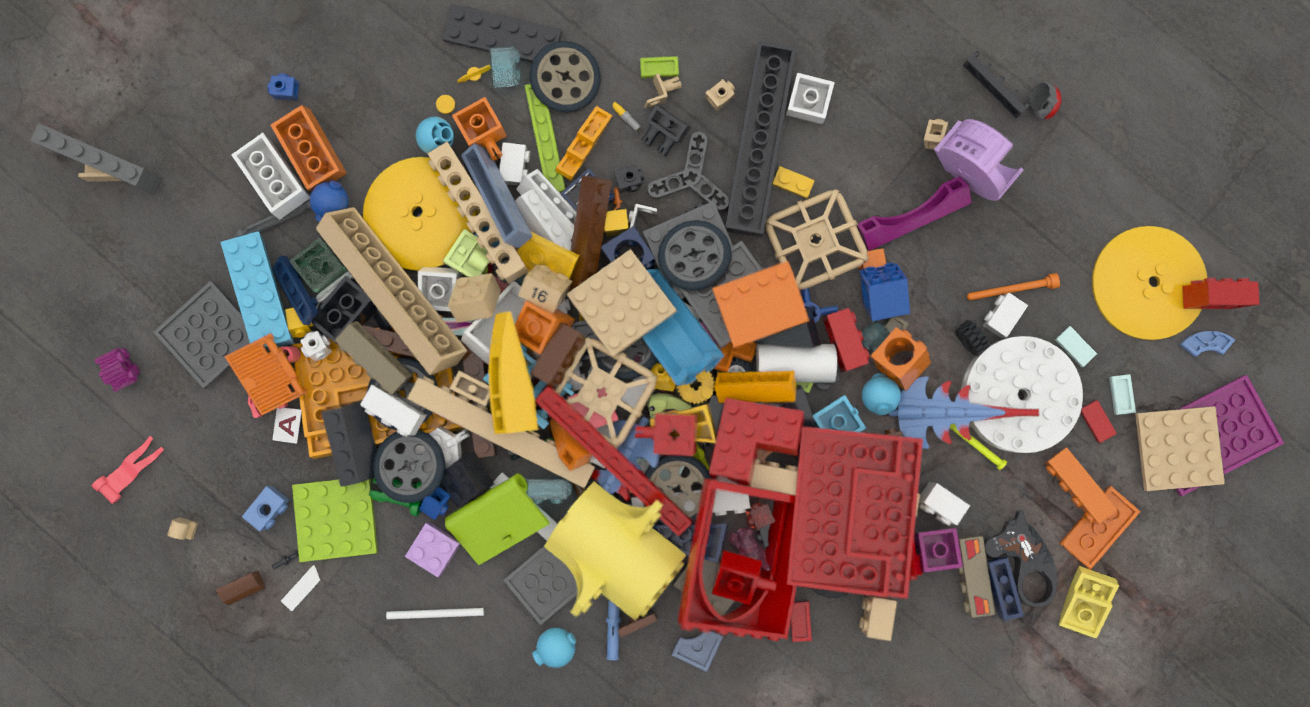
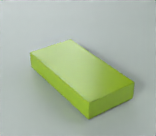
M678 56L640 58L641 78H654L657 73H659L660 78L679 77Z

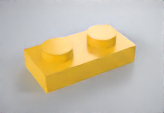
M779 166L772 185L807 199L815 180Z

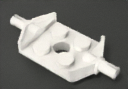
M440 426L429 433L442 448L445 457V469L462 458L460 442L469 437V433L462 436L467 432L466 429L458 434H454ZM419 444L415 448L417 455H421L425 451L423 444ZM407 461V466L404 469L411 471V466L414 462L410 463ZM430 461L423 465L424 471L428 473L433 469V464Z

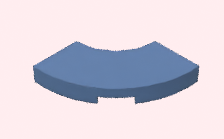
M1204 331L1190 335L1179 345L1193 357H1197L1200 353L1207 350L1223 355L1235 339L1222 332Z

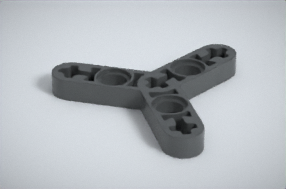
M695 132L691 136L684 171L652 181L648 185V194L651 198L660 199L690 188L707 203L714 201L718 211L727 209L729 205L728 196L701 174L707 146V136L703 132ZM698 137H701V140L704 141V143H700L699 150H703V152L691 150V148L696 149V141H693L694 139L696 140ZM692 155H699L701 161L698 164L691 163L690 157ZM690 173H692L693 176H697L695 178V182L687 180L685 181L686 185L682 186V179L680 178V176H683V179L688 178ZM677 179L679 181L678 188H670L668 185L669 181ZM662 182H665L667 192H665L664 188L660 189L657 195L655 192H651L653 186L656 185L657 188L663 187ZM708 185L712 191L710 194L704 195L701 192V187ZM715 191L717 192L716 197L718 199H725L724 206H717V200L715 198H713L712 201L709 200V198L713 196Z

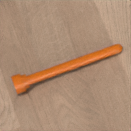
M1052 273L1041 280L968 293L967 299L976 300L1045 286L1046 288L1055 289L1060 287V279L1057 273Z

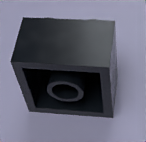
M474 451L446 468L441 481L458 508L494 485V482Z

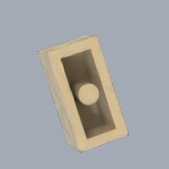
M459 371L450 389L488 408L490 404L489 386Z

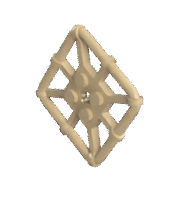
M839 190L826 191L803 202L800 200L797 202L798 204L766 218V232L776 253L774 255L776 260H779L780 264L786 262V256L796 251H800L804 261L796 278L799 290L807 289L828 279L833 280L836 276L861 266L869 259L867 249L857 228V221L853 219L842 194L839 193ZM830 198L823 216L810 220L806 208ZM837 200L846 224L833 229L828 218ZM801 211L806 223L793 228L777 221ZM773 227L793 234L796 245L782 250ZM850 230L859 252L840 246L836 235ZM814 235H816L817 238H822L821 240H819V244L811 243ZM841 252L857 258V260L832 270L826 256ZM822 259L827 272L801 282L808 265Z
M587 337L584 340L583 348L574 357L573 365L565 372L563 382L554 390L560 395L570 377L583 384L577 397L567 399L566 401L569 404L579 402L590 408L585 416L587 421H589L594 411L605 417L611 439L605 435L603 436L615 448H619V445L626 439L637 418L641 417V411L652 394L658 379L649 369L626 357L627 354L623 352L613 357L617 362L610 374L601 370L597 366L593 347L610 357L612 356L600 341ZM588 349L593 369L587 380H584L574 374L573 371L585 350ZM621 364H624L645 376L646 379L626 384L614 376ZM648 383L634 408L621 401L627 388ZM605 387L607 396L599 398V393L596 392L597 389ZM617 405L631 412L618 437H616L611 418Z

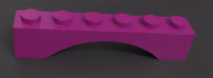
M958 176L943 183L930 199L910 212L893 217L872 216L857 223L858 231L866 249L870 251L971 204L969 185Z

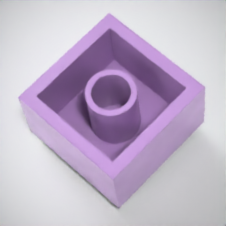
M428 522L425 523L405 557L436 577H439L443 574L461 544L455 537L433 523Z

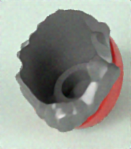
M1042 81L1038 83L1028 95L1030 98L1029 102L1031 103L1029 108L1039 119L1052 118L1061 107L1062 98L1060 90L1050 82Z

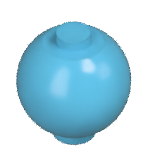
M429 117L418 125L416 141L425 153H429L446 142L451 147L454 141V131L445 119Z
M883 373L873 375L872 379L863 387V404L874 414H889L900 403L901 392L899 386L894 380L888 378Z
M562 628L546 630L537 641V650L532 653L536 663L539 666L545 664L552 668L565 666L574 656L576 639L571 632L568 633Z

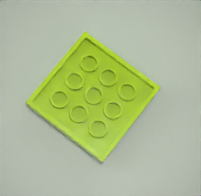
M371 479L340 487L339 480L292 485L299 562L378 553L373 499L369 496V492L372 490Z

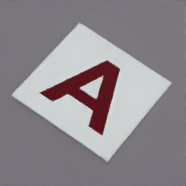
M277 408L273 440L297 444L302 410Z

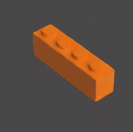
M1067 447L1045 462L1048 473L1053 477L1056 476L1060 481L1058 484L1064 492H1069L1072 496L1071 501L1076 507L1082 508L1085 512L1083 515L1089 523L1100 524L1118 510Z

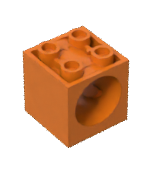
M525 301L516 320L515 328L519 342L542 354L560 322L572 327L575 319L559 309L552 313L529 301Z
M897 327L871 355L876 369L894 380L905 391L931 363L926 345L919 340L917 342L914 341L909 332L904 329L901 331ZM898 352H913V358L907 364L899 366L891 364V359Z

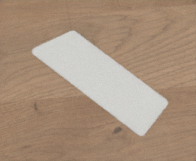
M314 565L281 600L291 611L296 608L320 581Z

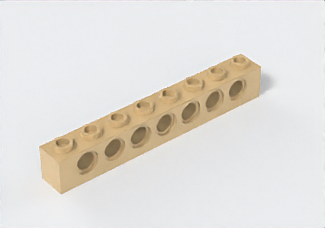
M446 142L427 153L431 159L428 163L433 171L438 170L440 173L438 179L443 187L447 185L450 189L447 192L453 202L457 201L460 205L457 207L462 217L466 216L468 218L467 226L472 233L476 231L479 237L476 240L482 249L486 247L489 252L486 254L491 264L496 263L499 268L495 271L500 279H505L509 284L528 272L527 268L514 247L504 242L482 196L449 143ZM446 165H451L448 170H443ZM456 180H461L458 185H453ZM471 195L468 200L462 201L464 196ZM480 210L479 215L472 216L474 211ZM490 226L487 232H482L483 227ZM496 241H499V242H500V244H499L498 247H496V248H492V247H491V245H492L494 242H496ZM504 257H509L510 259L506 264L501 263Z

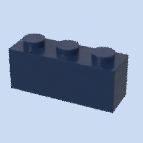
M1000 556L987 560L991 591L998 617L1006 621L1024 616L1008 558Z

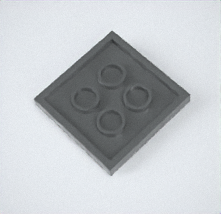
M544 546L503 580L540 625L577 595V584L570 569Z

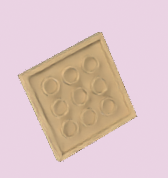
M631 249L567 293L568 298L612 358L677 313L675 307Z
M1215 407L1135 414L1144 491L1225 484Z

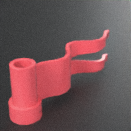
M150 436L141 447L124 459L118 469L107 478L101 476L92 484V487L97 492L100 491L112 504L116 503L122 497L119 493L137 477L142 469L152 463L164 449L160 447L147 458L134 464L149 447L153 440Z

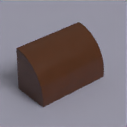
M259 571L216 589V592L226 605H231L266 589Z

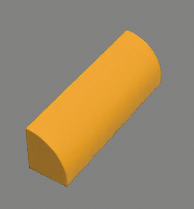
M795 371L718 373L714 385L719 403H725L726 398L746 402H795L796 400Z

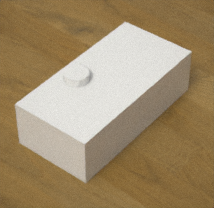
M261 133L232 154V157L269 211L279 220L310 199L309 194L276 146L264 133Z

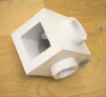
M318 331L310 332L304 336V339L300 340L303 345L301 347L303 354L315 362L324 359L328 354L332 353L328 337Z

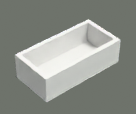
M515 281L499 295L493 317L475 320L463 333L460 340L488 365L495 315L511 312L515 324L525 301H527L518 296L521 286Z

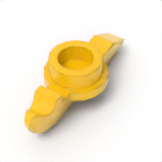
M490 64L480 69L477 67L470 68L467 74L459 78L457 82H466L469 79L471 81L479 80L481 74L491 69Z

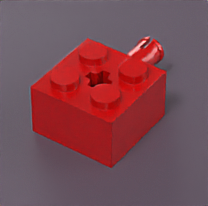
M655 413V425L653 427L636 425L635 431L639 432L635 433V438L653 439V454L694 456L697 444L698 414ZM675 429L677 433H680V436L676 438L671 433Z
M723 551L712 595L750 605L754 591L757 588L774 593L777 581L760 577L762 561Z

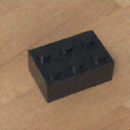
M345 275L317 309L318 313L311 323L334 343L338 344L335 339L350 323L358 321L361 325H364L377 310V307L362 287Z

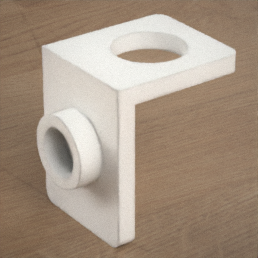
M636 204L634 212L630 211L628 222L631 223L630 228L635 225L638 211L657 215V209Z

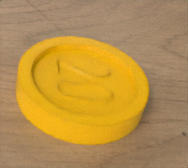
M442 95L437 99L436 107L440 113L450 114L455 109V101L449 95Z

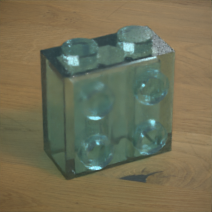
M526 479L528 485L526 494L534 503H543V500H549L551 503H563V500H568V495H571V483H568L567 479Z

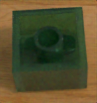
M320 237L289 261L312 291L320 293L348 271L327 242Z

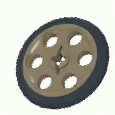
M558 41L546 45L537 53L530 67L529 78L531 88L542 104L557 112L569 113L583 109L593 101L600 87L601 75L598 63L590 51L574 42ZM571 55L578 57L579 63L577 65L569 63ZM558 56L560 64L557 66L552 65L550 57ZM583 71L587 72L589 74V80L585 82L581 81L579 79V73ZM544 72L550 73L552 80L544 82L541 79V74ZM568 73L570 80L566 79V81H563V77L560 74ZM553 89H560L562 96L557 99L554 98L551 93ZM571 89H579L581 92L580 97L573 98L570 94Z
M665 455L660 457L656 468L650 465L644 475L657 487L661 488L664 494L693 520L692 524L696 522L701 492L694 493L691 490V485L694 482H700L703 485L704 478L712 479L707 467L700 460L692 456ZM683 466L690 469V475L686 478L679 475V469ZM667 469L670 471L671 477L669 480L664 481L660 478L661 470ZM677 485H680V489L688 493V495L678 493L675 496L674 491L666 486L677 487ZM687 500H692L695 503L694 510L686 511L684 503ZM660 518L657 519V522L666 525Z

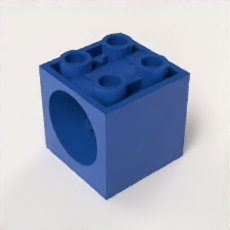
M886 263L884 266L867 267L864 270H859L862 304L872 321L910 314L907 278L897 263Z

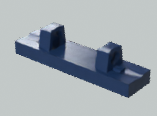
M280 256L272 270L302 324L310 325L318 313L316 306L319 303L316 298L308 295L300 280L303 276L301 271L293 268L287 256Z

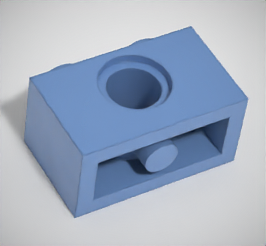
M266 486L242 518L259 531L269 530L276 521L274 519L277 515H281L287 509L288 505L286 504L289 502V499L275 487ZM266 504L271 507L269 515L264 511Z

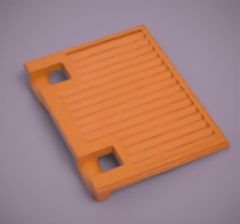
M272 333L225 356L261 415L308 393L305 386L302 387L299 383V377L281 347L278 348L275 344V338ZM264 344H267L271 352H267ZM291 383L292 387L295 390L294 392H292L288 384Z

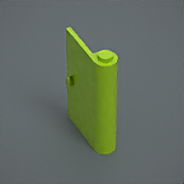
M515 474L445 518L446 529L454 535L478 565L550 523L526 494L528 485L520 474Z

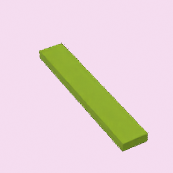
M531 84L525 85L543 176L561 193L565 190L563 176L555 171L560 160L549 108L539 101L531 88Z

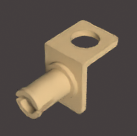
M659 73L655 74L653 82L659 96L647 100L644 105L645 109L664 103L668 97L667 92L680 89L681 81L678 82L680 80L679 77L676 76L675 78L662 81Z

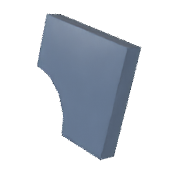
M711 630L710 632L702 631L701 634L692 638L679 637L672 656L707 672L723 635Z

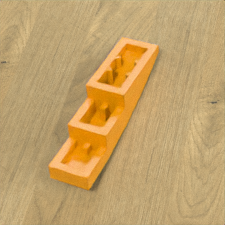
M598 106L594 108L577 132V136L567 149L565 156L556 167L555 171L572 181L602 135L612 115Z

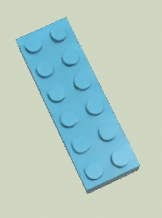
M260 232L222 241L221 246L250 343L272 333L278 348L295 344L288 330L286 313ZM264 344L267 352L270 351L267 344Z

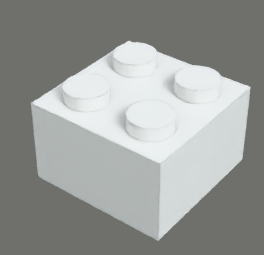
M797 73L786 115L823 124L834 82Z
M423 267L418 271V289L435 310L450 311L447 305L456 280L462 278V274L453 268Z
M932 482L927 484L919 499L921 504L919 508L927 513L936 514L935 518L938 521L949 526L950 524L958 525L970 505L938 483Z

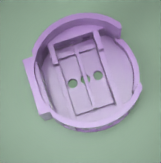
M966 119L963 122L958 120L934 149L945 171L951 173L954 178L960 176L969 185L970 191L988 200H999L1023 172V168L1012 169L999 163L1013 147L1012 143L990 126L973 119Z

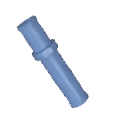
M608 600L606 659L618 660L619 623H621L620 608Z

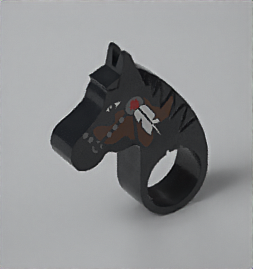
M1017 510L1014 519L1005 521V525L998 534L983 540L986 557H999L1000 555L1014 557L1013 578L1020 603L1032 607H1043L1048 605L1055 597L1057 571L1046 544L1037 531L1026 522L1023 510ZM1036 570L1045 580L1046 592L1039 601L1031 602L1022 592V581L1027 574Z

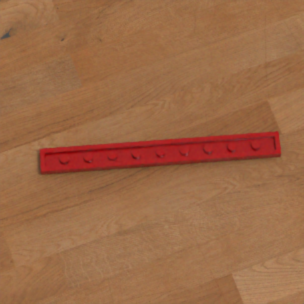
M550 385L535 399L537 404L647 507L655 503L656 500L663 506L659 510L661 514L659 518L675 534L679 536L692 524L693 520Z

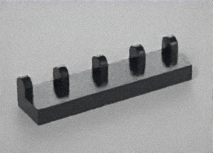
M976 51L963 66L1017 118L1031 103L1028 101L1023 105L1015 97L1019 91L1016 89L1011 93L1002 84L1006 78L1002 76L998 80L988 70L992 66L990 63L984 67L976 59L980 54Z

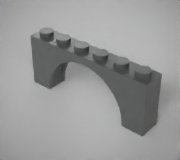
M39 123L30 140L52 152L88 165L153 195L162 179L140 166Z

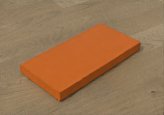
M1108 486L1104 493L1118 510L1100 524L1089 523L1083 515L1059 543L1090 570L1141 512L1112 486Z

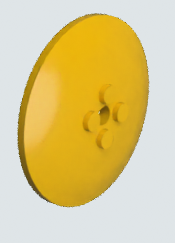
M428 157L404 159L386 168L370 186L363 206V219L399 265L408 270L419 271L423 267H441L445 265L443 260L462 231L465 229L472 233L466 224L469 222L466 216L462 217L457 207L460 205L457 201L453 202L447 193L450 189L447 185L443 187L438 179L440 173L438 170L433 171L428 163L431 159ZM446 165L443 170H448L451 166ZM456 180L453 185H458L461 180ZM471 195L464 196L462 201L468 200ZM421 207L423 210L422 215L414 217V209ZM477 210L473 212L472 216H477Z
M1156 226L1137 227L1117 235L1102 249L1093 269L1092 290L1098 309L1114 328L1137 339L1158 340L1182 332L1198 317L1202 309L1183 308L1182 286L1190 285V281L1207 278V272L1197 250L1181 235ZM1150 277L1157 279L1156 287H1152L1149 284Z

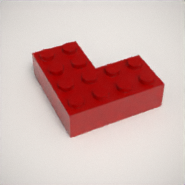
M726 398L709 471L713 480L751 486L758 449L797 456L805 420L804 411Z

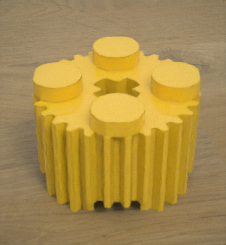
M704 370L695 376L697 383L700 382L701 384L697 391L691 388L690 384L677 386V393H680L679 396H682V400L688 401L689 404H702L703 401L706 402L713 395V388H715L713 385L715 383L713 381L714 377H711L712 373L710 374V371L706 373Z

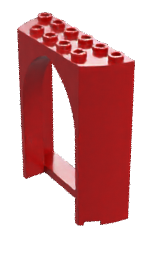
M704 478L677 619L682 629L693 630V627L699 628V631L710 632L711 630H716V633L728 635V632H733V635L745 637V634L751 635L750 637L757 639L767 636V639L779 641V638H788L797 586L787 585L796 495ZM716 490L773 499L775 501L767 539L769 546L765 550L760 577L776 580L775 591L772 593L757 588L754 591L750 605L743 603L731 613L721 616L715 611L706 596L702 576L703 560Z

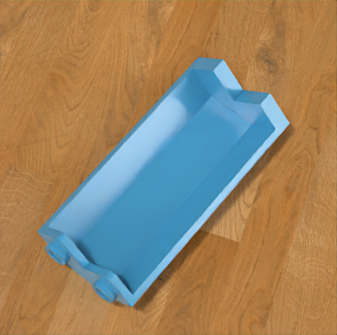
M647 269V272L675 307L677 313L642 338L677 386L690 384L697 380L695 376L705 370L706 373L711 371L724 355L659 269Z

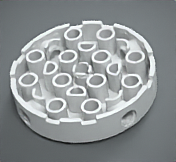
M1012 337L991 344L979 356L974 357L967 367L962 380L961 389L967 385L971 386L969 391L970 403L1018 409H1039V417H1010L970 422V427L974 429L982 440L995 448L1008 452L1031 453L1054 446L1073 429L1082 408V384L1074 364L1058 347L1035 337ZM1019 390H1021L1024 394V398L1022 400H1020L1018 397Z

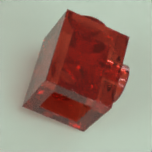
M755 503L750 506V510L745 512L747 516L746 521L749 527H752V530H758L775 522L768 504Z

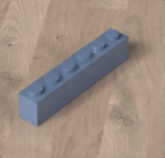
M474 143L461 156L504 242L520 248L533 236L495 161L491 159L486 148Z

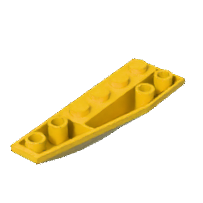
M511 312L495 315L491 337L489 395L494 434L538 430L533 388Z

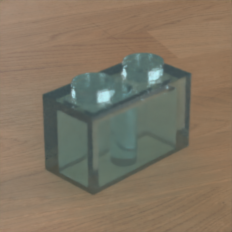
M515 46L490 48L494 87L517 86L518 81H521V72L517 70L516 62H519V51L515 50Z

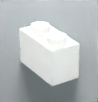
M503 143L502 145L503 155L499 171L507 185L519 186L524 177L528 175V170H525L526 162L529 163L530 151H527L526 145Z
M1010 293L1000 295L994 303L997 306L993 311L990 310L984 318L986 322L983 326L1002 339L1009 335L1028 306Z

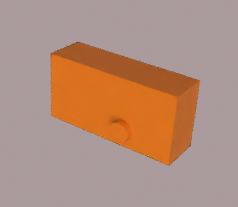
M301 105L271 124L273 131L308 191L312 192L320 183L330 182L331 180L336 181L347 174L311 109Z

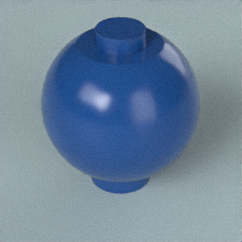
M334 180L318 184L310 194V206L316 214L315 219L319 222L325 213L347 209L349 205L347 192L339 182Z

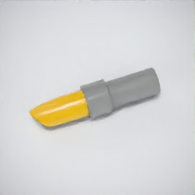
M613 103V109L635 131H638L641 125L618 103Z

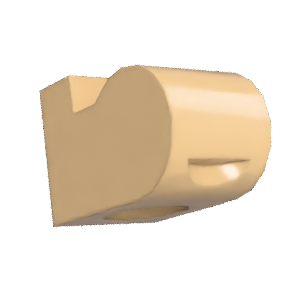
M181 517L172 519L167 535L176 539L183 540L186 538L192 540L198 522Z

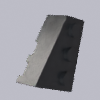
M811 308L805 309L809 319L808 322L755 341V344L810 348L820 346L821 342Z

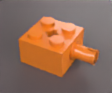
M486 97L452 115L469 147L476 143L486 148L493 161L498 160L494 154L495 152L499 158L502 157L503 154L496 142L507 137Z

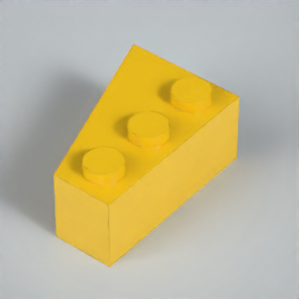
M709 403L674 412L698 414L697 442L716 443L717 432ZM655 417L650 419L651 427L655 425ZM676 429L673 432H671L672 435L675 436V438L680 436V433H677Z

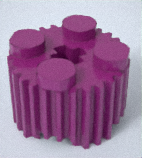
M125 347L122 349L115 348L94 360L96 365H100L101 371L98 373L101 380L106 385H112L114 392L137 382V375L141 374L139 367L136 364H132L131 360H129L130 354Z

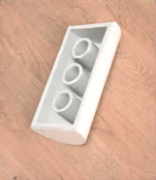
M756 344V372L795 371L796 383H833L837 374L836 348L834 344H821L814 348Z

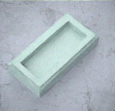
M1071 326L1067 327L1055 339L1081 367H1084L1097 355Z
M1131 375L1109 377L1114 415L1136 413Z

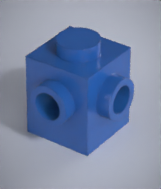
M287 74L271 75V81L268 82L269 94L274 99L297 101L299 82Z
M438 487L433 494L425 497L419 510L436 520L440 514L443 516L448 510L449 506L447 503L451 496Z

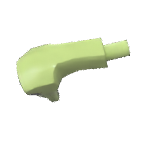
M668 393L652 394L647 401L650 419L655 417V413L663 412L666 409L681 411L693 408L691 404Z

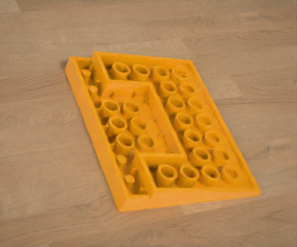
M393 328L389 330L390 332L397 333ZM329 337L328 339L331 343L329 347L332 353L316 362L303 354L301 347H303L302 343L292 344L301 353L300 359L295 362V369L299 377V383L302 387L305 386L308 392L300 396L299 399L304 436L308 442L309 457L313 459L332 456L321 412L326 407L363 400L367 394L371 379L367 375V371L362 366H358L353 361V358L348 353L342 351L338 344L334 343ZM453 367L433 374L438 388L445 386L450 389L455 380ZM414 372L412 373L413 376L409 379L411 383H416L418 379V374ZM399 390V393L401 395L399 398H408L405 394V390ZM452 391L451 394L458 397V394ZM433 412L421 424L418 430L429 434L440 426L451 432L463 430L464 428ZM368 414L375 444L378 447L397 430L382 425L374 416Z

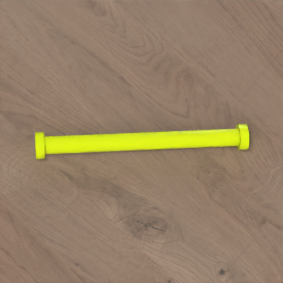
M956 424L950 425V429L997 465V469L1001 470L1007 464L1005 459H1000L973 436H971V440L964 438L958 432Z

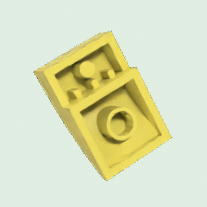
M1079 566L1067 593L1059 626L1097 638L1112 608L1111 601L1119 587L1117 580Z

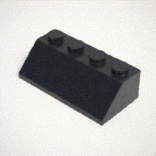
M363 400L326 407L321 412L340 487L361 483L374 478L373 462L377 448L368 413L365 412L366 408L360 405Z

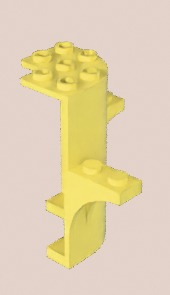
M593 482L568 510V513L553 530L544 547L560 559L570 569L575 578L577 600L571 610L573 615L577 617L581 611L585 613L592 605L590 600L592 598L596 600L602 593L635 621L640 615L645 616L683 567L684 563L682 560L686 556L685 553L652 528L661 515L659 513L663 506L656 500L655 503L648 507H633L617 500L597 483Z

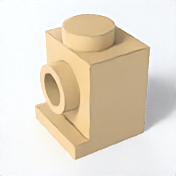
M722 79L705 93V98L718 111L734 98L735 93L733 91L735 88L730 81L725 82ZM723 90L725 94L720 95L718 91Z
M941 119L929 120L924 137L926 149L934 150L949 131L948 122Z

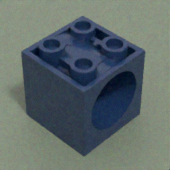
M634 226L601 247L609 263L618 258L619 250L622 247L628 245L638 247L643 253L640 262L646 270L654 268L655 257Z

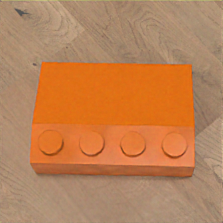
M788 261L713 288L714 297L734 348L809 321Z

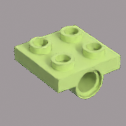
M464 229L443 262L466 277L478 276L484 272L490 262L486 256L489 252L486 247L483 249L480 247L476 240L478 237Z

